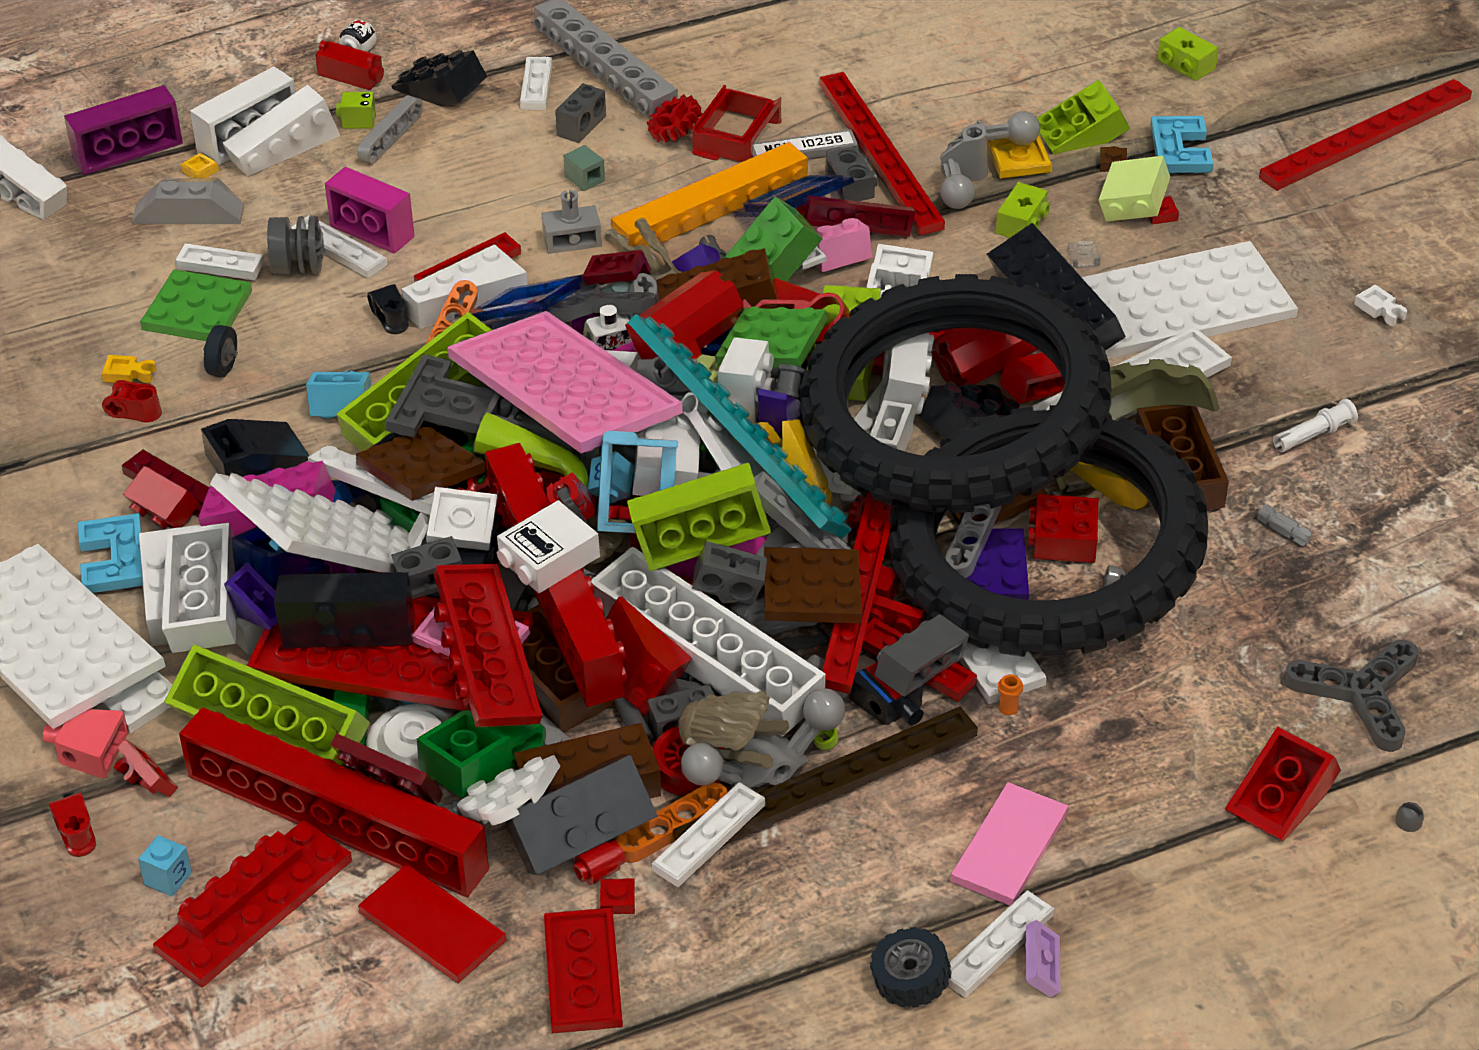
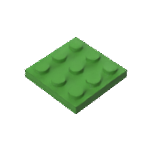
M173 269L141 319V328L145 331L206 341L214 326H232L252 293L251 283Z
M785 307L775 309L745 308L715 356L717 366L721 365L733 338L768 341L769 353L773 354L774 357L773 368H779V364L801 367L828 320L826 310L813 308L787 309Z

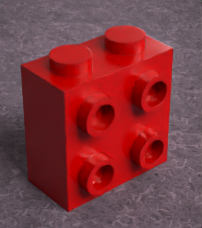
M1037 494L1036 506H1030L1029 524L1035 525V528L1029 527L1028 546H1034L1033 559L1095 563L1098 542L1099 498Z

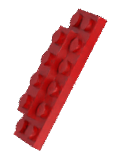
M498 564L436 565L433 574L440 595V601L434 606V619L436 623H442L443 625L441 644L443 648H449L450 650L448 670L450 674H456L458 679L455 683L457 700H463L465 708L471 709L476 727L540 724L543 715Z
M304 819L285 835L277 831L271 837L268 835L262 836L256 842L255 850L248 856L244 857L241 855L236 857L226 874L221 878L218 876L212 877L206 883L203 893L195 899L188 897L181 903L177 913L179 923L153 943L155 953L203 988L352 862L351 852Z

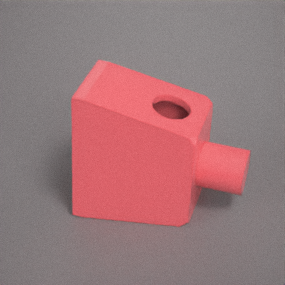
M89 709L54 729L47 724L43 732V740L55 745L58 761L62 765L105 779L120 751L117 747L126 739L129 732L124 711Z

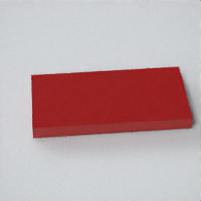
M408 864L403 866L358 905L359 913L458 984L506 942L505 932Z
M613 907L544 913L552 1034L622 1028L623 1020Z

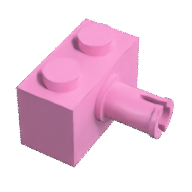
M849 218L843 220L841 224L834 226H816L815 230L823 238L817 247L827 256V261L815 266L820 271L826 272L873 258L869 227L860 220Z

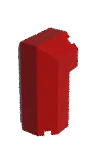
M714 270L699 273L639 316L645 319L650 316L659 325L661 323L665 324L675 334L672 339L677 344L681 342L693 353L691 359H697L702 355L701 351L704 346L735 325L739 318L737 317L738 313L742 311L744 305L735 284L729 279L724 282L719 278L722 274ZM628 323L625 324L641 359L649 360L658 357Z
M956 328L934 338L932 346L936 345V350L931 352L937 369L947 383L953 381L956 385H966L967 383L975 385L1004 369L1007 360L1027 356L1038 349L1026 341L1005 333L986 329Z

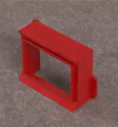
M723 85L692 128V154L710 160H718L720 157L740 162L753 158V143L767 123L780 124L782 122L781 97L771 100L729 88L726 89V85ZM727 110L755 117L743 136L714 129Z

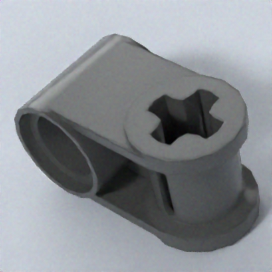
M779 364V373L774 392L788 394L801 401L800 387L802 375L806 370L794 365Z

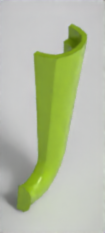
M486 412L477 432L474 452L485 454L486 451L521 443L525 453L531 454L534 466L560 472L564 476L573 472L588 488V472L581 460L570 451L518 425Z

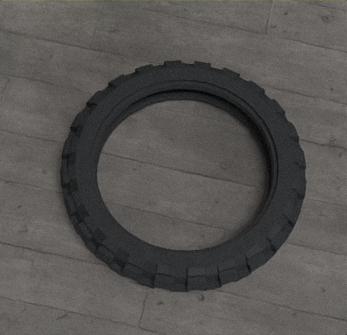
M955 274V279L940 280L939 276L919 279L917 285L906 287L904 284L895 286L882 292L880 299L874 300L869 298L850 311V318L843 317L841 320L839 319L824 335L822 343H818L807 362L808 370L802 375L800 387V409L808 441L816 449L817 457L832 473L837 472L840 475L841 481L860 493L867 494L871 491L872 498L894 507H899L901 503L909 504L912 511L935 513L937 508H951L952 514L974 512V506L989 504L992 509L1014 502L1015 496L1023 493L1028 497L1048 487L1051 484V477L1057 479L1061 476L1063 477L1081 460L1080 456L1084 452L1087 453L1100 436L1101 426L1107 421L1112 392L1110 364L1106 351L1099 344V337L1085 320L1081 321L1079 314L1061 300L1059 301L1056 298L1051 300V296L1047 292L1028 284L1017 287L1016 282L1011 279L991 276L990 280L978 279L976 274ZM944 329H986L1005 333L1026 341L1039 349L1055 364L1065 383L1058 403L1036 428L1010 444L991 451L968 456L932 457L895 449L880 442L862 429L853 419L847 408V400L853 384L871 361L904 340Z
M1050 405L1049 410L1034 411L1033 406L1012 409L1011 415L999 418L997 414H993L974 422L972 429L967 431L962 427L942 439L940 448L934 447L924 456L959 457L1000 448L1023 437L1036 428L1052 412L1056 405ZM1108 413L1107 421L1101 426L1100 436L1092 448L1080 456L1081 460L1079 462L1109 470L1132 483L1150 501L1160 521V530L1154 545L1145 558L1128 574L1102 589L1066 599L1025 600L996 594L964 578L951 567L940 552L936 543V535L940 521L948 508H937L935 513L912 511L909 504L901 503L899 507H891L889 524L892 525L888 541L892 566L898 582L904 586L905 594L915 607L926 611L929 620L939 614L944 616L969 634L967 641L969 644L982 649H988L990 645L997 646L1001 654L1025 657L1026 652H1041L1042 658L1065 657V651L1081 649L1082 654L1106 648L1107 641L1116 638L1121 642L1143 632L1146 622L1151 624L1154 621L1158 622L1175 607V600L1179 596L1183 597L1186 595L1197 578V570L1203 565L1207 550L1208 516L1203 490L1197 485L1196 475L1187 462L1182 458L1178 459L1176 451L1159 436L1153 434L1147 436V430L1144 427L1124 418L1118 421L1112 420V415Z

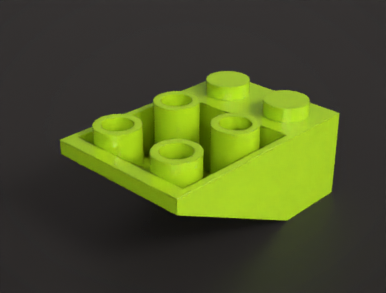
M1099 79L1037 118L1040 124L1039 133L1053 154L1109 143L1130 130L1119 106Z

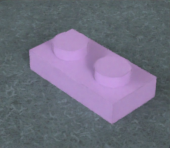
M1034 920L1026 925V982L1051 998L1061 992L1060 936L1038 920Z

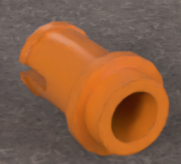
M1008 674L1003 676L998 682L997 689L1000 693L998 709L1002 714L1014 715L1019 709V695L1023 692V683L1018 676Z

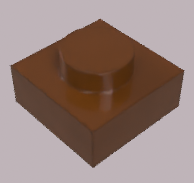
M1116 146L1100 147V172H1109L1112 162L1127 160V148Z

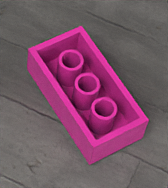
M323 460L314 463L307 461L296 467L287 469L276 468L266 474L257 476L251 474L243 477L250 482L253 479L260 480L270 487L278 484L290 492H295L298 489L311 497L321 495L331 502L336 491ZM213 486L209 487L198 517L201 527L229 522L237 543L268 536Z

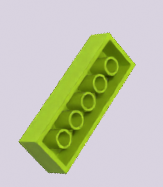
M467 312L336 413L342 435L358 449L365 451L393 433L385 431L386 420L423 354L452 361L451 371L447 379L479 387L484 386L485 383L448 357L447 347L492 331V329L471 313Z
M195 644L192 645L164 700V703L178 713L193 718L202 707L213 712H220L227 718L241 724H248L265 734L277 736L282 741L296 747H303L317 756L332 759L341 766H344V762L336 758L338 753L330 746L335 734L338 733L360 743L370 724L366 718L353 709Z

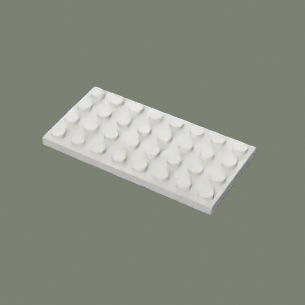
M1251 241L1082 277L1116 315L1126 336L1106 350L1108 359L1145 351L1192 327L1197 328L1208 337L1297 317L1298 307Z
M216 473L210 483L286 552L384 573L395 572L391 554L410 549L407 541L409 532L400 526H394L391 523L392 518L381 510L371 512L361 505L351 507L341 500L331 502L321 495L311 497L298 489L295 492H290L278 484L270 487L257 479H253L250 482L234 473H231L230 476Z
M39 544L26 548L10 559L0 562V677L53 729L166 667L163 657Z

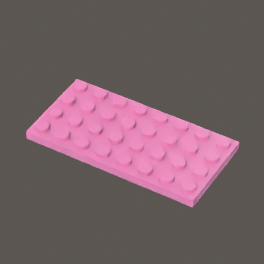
M547 311L447 347L450 359L580 453L590 452L594 448L601 446L602 436L606 431L640 432L649 426L668 421L670 418L683 413L681 401Z

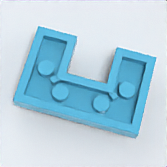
M1151 116L1150 127L1156 156H1164L1169 174L1212 172L1213 160L1210 148H1183L1182 140H1206L1207 130L1204 116Z
M139 513L78 522L81 552L111 547V560L80 564L81 583L92 593L143 586L139 533H142Z

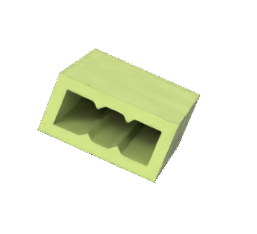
M1164 156L1112 162L1099 197V203L1106 222L1158 216L1171 178Z

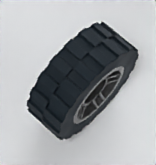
M916 927L904 930L903 928L899 929L893 934L886 935L885 939L879 941L876 945L877 948L872 952L870 968L880 995L883 998L885 997L891 1004H897L899 1007L904 1008L906 1006L915 1008L922 1004L926 1005L931 1003V1000L941 996V992L949 985L948 980L951 978L952 972L945 945L935 933L932 934L927 929L921 930Z

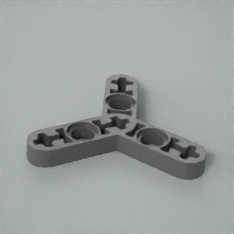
M577 277L569 280L571 297L534 308L532 316L547 311L562 322H567L588 314L600 313V308L605 305L615 306L617 313L641 314L656 304L657 299L656 294L651 292H603L597 284L586 285L582 277Z
M1396 640L1359 671L1303 660L1291 661L1285 670L1284 683L1290 690L1353 703L1375 745L1383 751L1394 752L1402 747L1406 731L1385 692L1415 667L1418 648L1410 641ZM1383 668L1389 670L1391 674L1383 676L1375 670ZM1334 679L1339 682V685L1330 686L1324 683L1323 680ZM1371 708L1381 709L1385 714L1381 716H1376L1371 714L1368 710Z

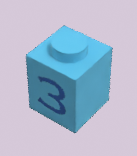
M616 451L612 452L609 504L631 497L634 465ZM601 456L593 458L591 461L588 490L597 498L599 495Z
M159 835L138 858L144 885L172 897L192 873L187 848Z

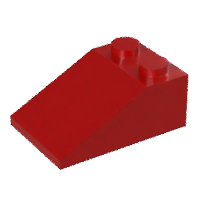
M620 596L615 601L605 620L610 619L612 621L615 631L614 639L616 642H622L626 654V660L622 661L627 674V682L623 683L624 698L646 716L648 714L647 699L663 696L674 679H680L692 657Z
M1277 726L1225 810L1284 842L1325 797L1341 771L1340 766L1334 755Z

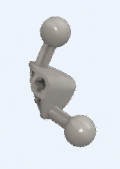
M1020 111L1013 114L1005 124L985 126L982 120H977L973 125L965 127L961 134L948 144V148L940 156L941 172L946 177L940 188L943 202L954 209L968 206L975 195V188L972 182L983 180L988 175L987 141L1009 138L1017 145L1031 144L1037 139L1040 132V124L1036 116L1030 112Z
M817 689L806 698L803 705L805 721L791 740L778 734L772 737L754 735L745 747L741 749L746 751L754 750L759 754H769L773 759V764L767 770L764 767L741 765L735 760L724 761L721 752L708 743L700 742L691 745L684 752L681 759L682 772L691 783L696 785H709L716 780L729 783L732 788L738 782L750 789H754L757 787L761 788L767 783L777 785L789 780L798 768L806 765L808 762L807 757L803 753L819 731L834 729L842 722L845 715L844 701L837 692L831 689Z

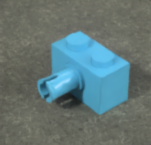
M348 370L344 372H313L306 384L310 416H320L323 419L336 417V413L371 387L370 372H354L352 370L350 372Z

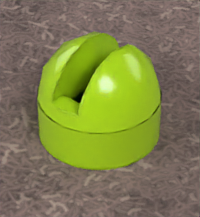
M835 727L828 731L820 730L813 739L816 747L822 751H829L831 748H834L838 744L839 739L837 728ZM824 733L828 740L824 741L820 736Z

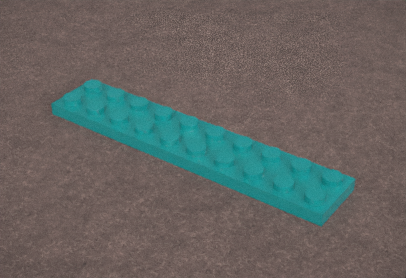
M637 314L627 322L819 529L844 538L852 530L844 522L847 519L846 515L836 506L831 508L825 501L827 495L816 485L811 487L805 480L808 475L798 465L794 464L792 466L785 460L788 457L785 450L776 443L772 445L766 439L769 436L767 431L758 423L753 425L747 418L750 415L749 412L739 403L733 404L728 398L731 395L730 392L719 382L715 384L709 378L712 373L700 362L696 364L691 359L693 353L681 342L677 344L672 339L675 334L663 323L659 325L650 316L645 319Z

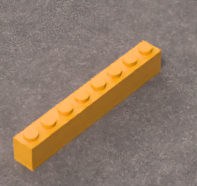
M790 142L613 217L611 218V229H616L619 234L625 236L631 247L638 245L649 246L640 234L639 229L634 225L636 220L645 218L650 229L656 233L658 241L663 243L807 180L808 157Z

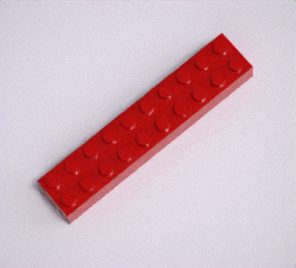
M521 443L485 452L489 493L497 494L496 512L499 515H503L505 531L551 505L547 499V493H544V483L541 474H535L533 458L530 453H525ZM584 567L541 593H538L533 588L532 590L583 701L588 708L624 697L623 683L627 682V674L622 664V661L626 660L623 644L621 641H615L612 621L610 619L605 620L602 601L600 597H594L592 580L589 575L584 576Z
M204 707L196 713L179 733L187 774L191 779L295 824H299L304 819L339 843L400 869L408 864L435 884L467 898L489 870L485 826L474 819H467L457 815L446 807H438L422 800L417 795L400 791L386 782L374 780L365 776L360 771L348 769L337 764L332 759L317 756L303 747L291 745L282 741L277 736L265 734L248 724H241L227 718L220 712H213Z

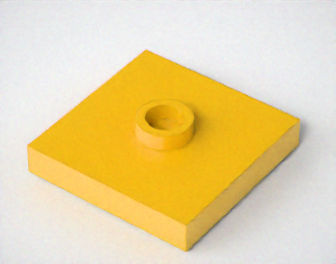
M1039 135L1034 142L1028 145H1017L1009 138L987 141L988 152L1000 179L1052 172V163Z

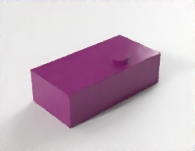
M165 85L64 115L72 158L83 175L183 144L176 101Z

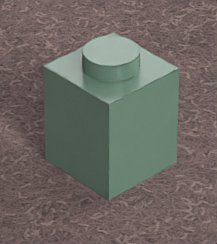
M586 145L563 155L565 177L581 190L586 191L605 181L604 159Z

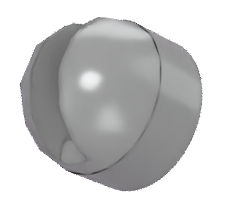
M1108 565L1104 576L1103 588L1125 576L1124 570Z

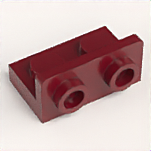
M643 250L592 255L582 278L586 285H604L621 281L630 282L636 280L641 273L650 275L651 268Z

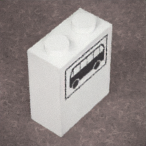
M559 500L497 536L499 550L497 551V556L500 563L504 567H509L513 570L522 583L525 585L529 584L538 593H541L600 557L598 533Z

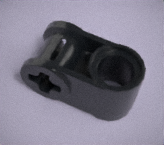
M395 284L367 292L371 311L378 318L387 333L399 334L408 329L409 322L404 314L405 301Z

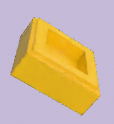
M199 153L180 164L181 171L191 178H207L219 171L218 163L203 153Z

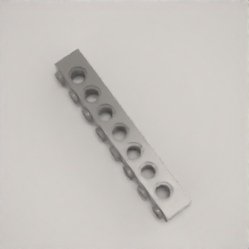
M549 0L534 7V25L539 32H542L553 43L562 48L566 54L572 56L581 66L588 69L596 78L603 81L611 90L618 93L626 102H629L650 120L649 115L657 112L656 107H662L661 104L664 101L669 100L671 102L674 96L678 99L677 88L566 1Z

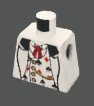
M613 305L602 306L600 308V316L590 318L585 322L583 336L604 350H614L632 342L625 327V324L629 321L626 314L617 313V308Z

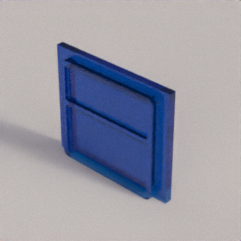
M843 175L805 176L744 202V207L734 211L735 217H758L775 196L796 208L806 204L808 196L822 197L854 183L853 177H843Z
M583 274L508 288L469 313L482 322L549 309L581 288L579 283L583 281Z

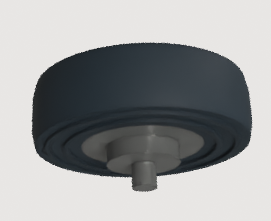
M216 325L211 329L203 348L204 368L209 375L225 377L232 369L235 358L238 355L237 334L234 328Z

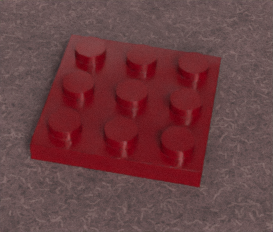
M338 733L335 734L330 746L338 753L336 758L343 761L345 767L353 771H360L367 777L370 775L379 782H386L398 790L401 789L405 793L417 795L424 801L439 805L443 793L427 773Z

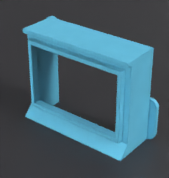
M606 431L604 433L601 446L597 531L636 533L632 523L608 522L613 444L662 447L660 490L674 486L676 451L679 441L638 438L634 432Z

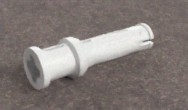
M1342 399L1337 406L1330 409L1323 408L1317 413L1316 417L1273 437L1274 446L1277 450L1279 449L1280 453H1283L1320 434H1332L1337 431L1338 427L1346 423L1353 424L1357 422V409L1349 399Z

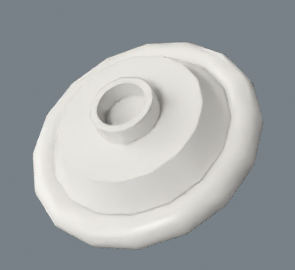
M420 703L400 705L383 713L371 726L366 739V746L420 770L416 738L452 716L436 706Z

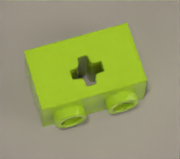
M1178 27L1159 39L1157 60L1198 81L1216 69L1219 47Z
M1018 182L997 211L996 234L1010 238L1031 223L1039 228L1041 219L1046 218L1050 210V202H1047L1048 190Z

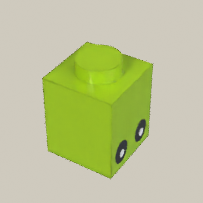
M342 92L341 102L336 104L337 118H341L342 129L374 128L376 117L374 92Z

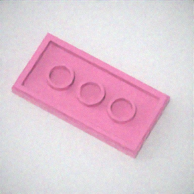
M1007 782L951 873V882L1011 906L1020 896L1066 818L1069 806Z

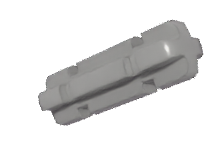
M1263 505L1258 510V521L1265 525L1270 524V528L1289 539L1293 537V541L1300 546H1306L1311 541L1313 534L1311 530L1304 526L1299 527L1300 524L1281 512L1276 514V509L1271 506Z

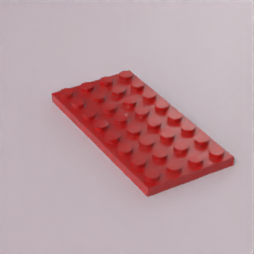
M422 596L413 599L415 611L414 632L433 610L435 604L440 601L439 598ZM512 610L514 620L529 626V630H531L534 622L533 613ZM276 623L270 630L264 628L247 664L248 667L285 682L471 711V709L465 708L463 700H457L455 683L458 679L456 674L449 673V656L441 652L438 654L432 648L427 649L414 643V641L412 645L283 648L279 625ZM526 638L525 641L522 643V647H523V648H524V645H525V643H526L527 638Z

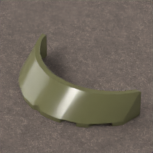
M1149 359V364L1132 366L1127 362L1110 367L1112 392L1109 413L1112 415V420L1135 412L1137 408L1160 405H1189L1213 412L1220 409L1213 385L1201 369L1189 364V367L1167 364L1164 359ZM1068 472L1058 479L1053 477L1060 491L1066 488Z

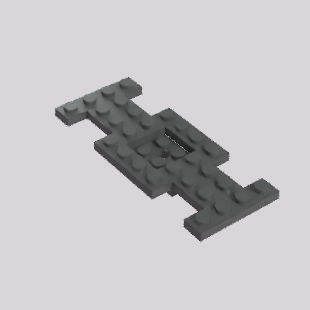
M425 354L420 359L386 420L385 431L413 438L423 421L477 434L480 423L486 412L570 451L584 464L588 476L590 475L592 459L601 456V446L594 448L590 452H578L496 391L447 379L451 371L452 361ZM700 437L699 452H700V449H701L702 444H703V440L701 439V437ZM474 440L472 452H473V453H477V454H481V455H484V456H485V454H483V453L474 452V446H475V440ZM613 444L612 452H618L635 465L636 446ZM535 466V468L541 469L546 472H553L563 475L560 472Z

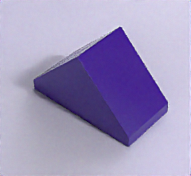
M701 243L673 260L672 263L678 271L684 272L695 266L715 263L720 260L717 249Z
M759 388V422H768L775 432L782 433V421L798 419L800 416L801 401L788 394Z
M247 562L224 583V586L237 617L270 630L278 623L274 606L276 591Z

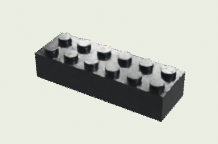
M1033 223L987 253L999 277L1015 281L1017 287L1028 284L1047 292L1051 296V300L1054 298L1059 301L1061 300L1079 314V319L1081 321L1085 320L1099 337V344L1105 351L1126 337L1116 315Z

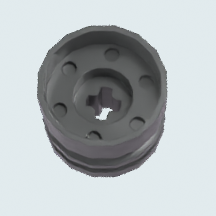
M298 216L296 229H292L289 217L269 218L267 244L271 274H292L294 262H298L301 274H307L308 261H310L313 274L321 273L322 260L324 258V238L318 216H309L308 229H306L303 216Z

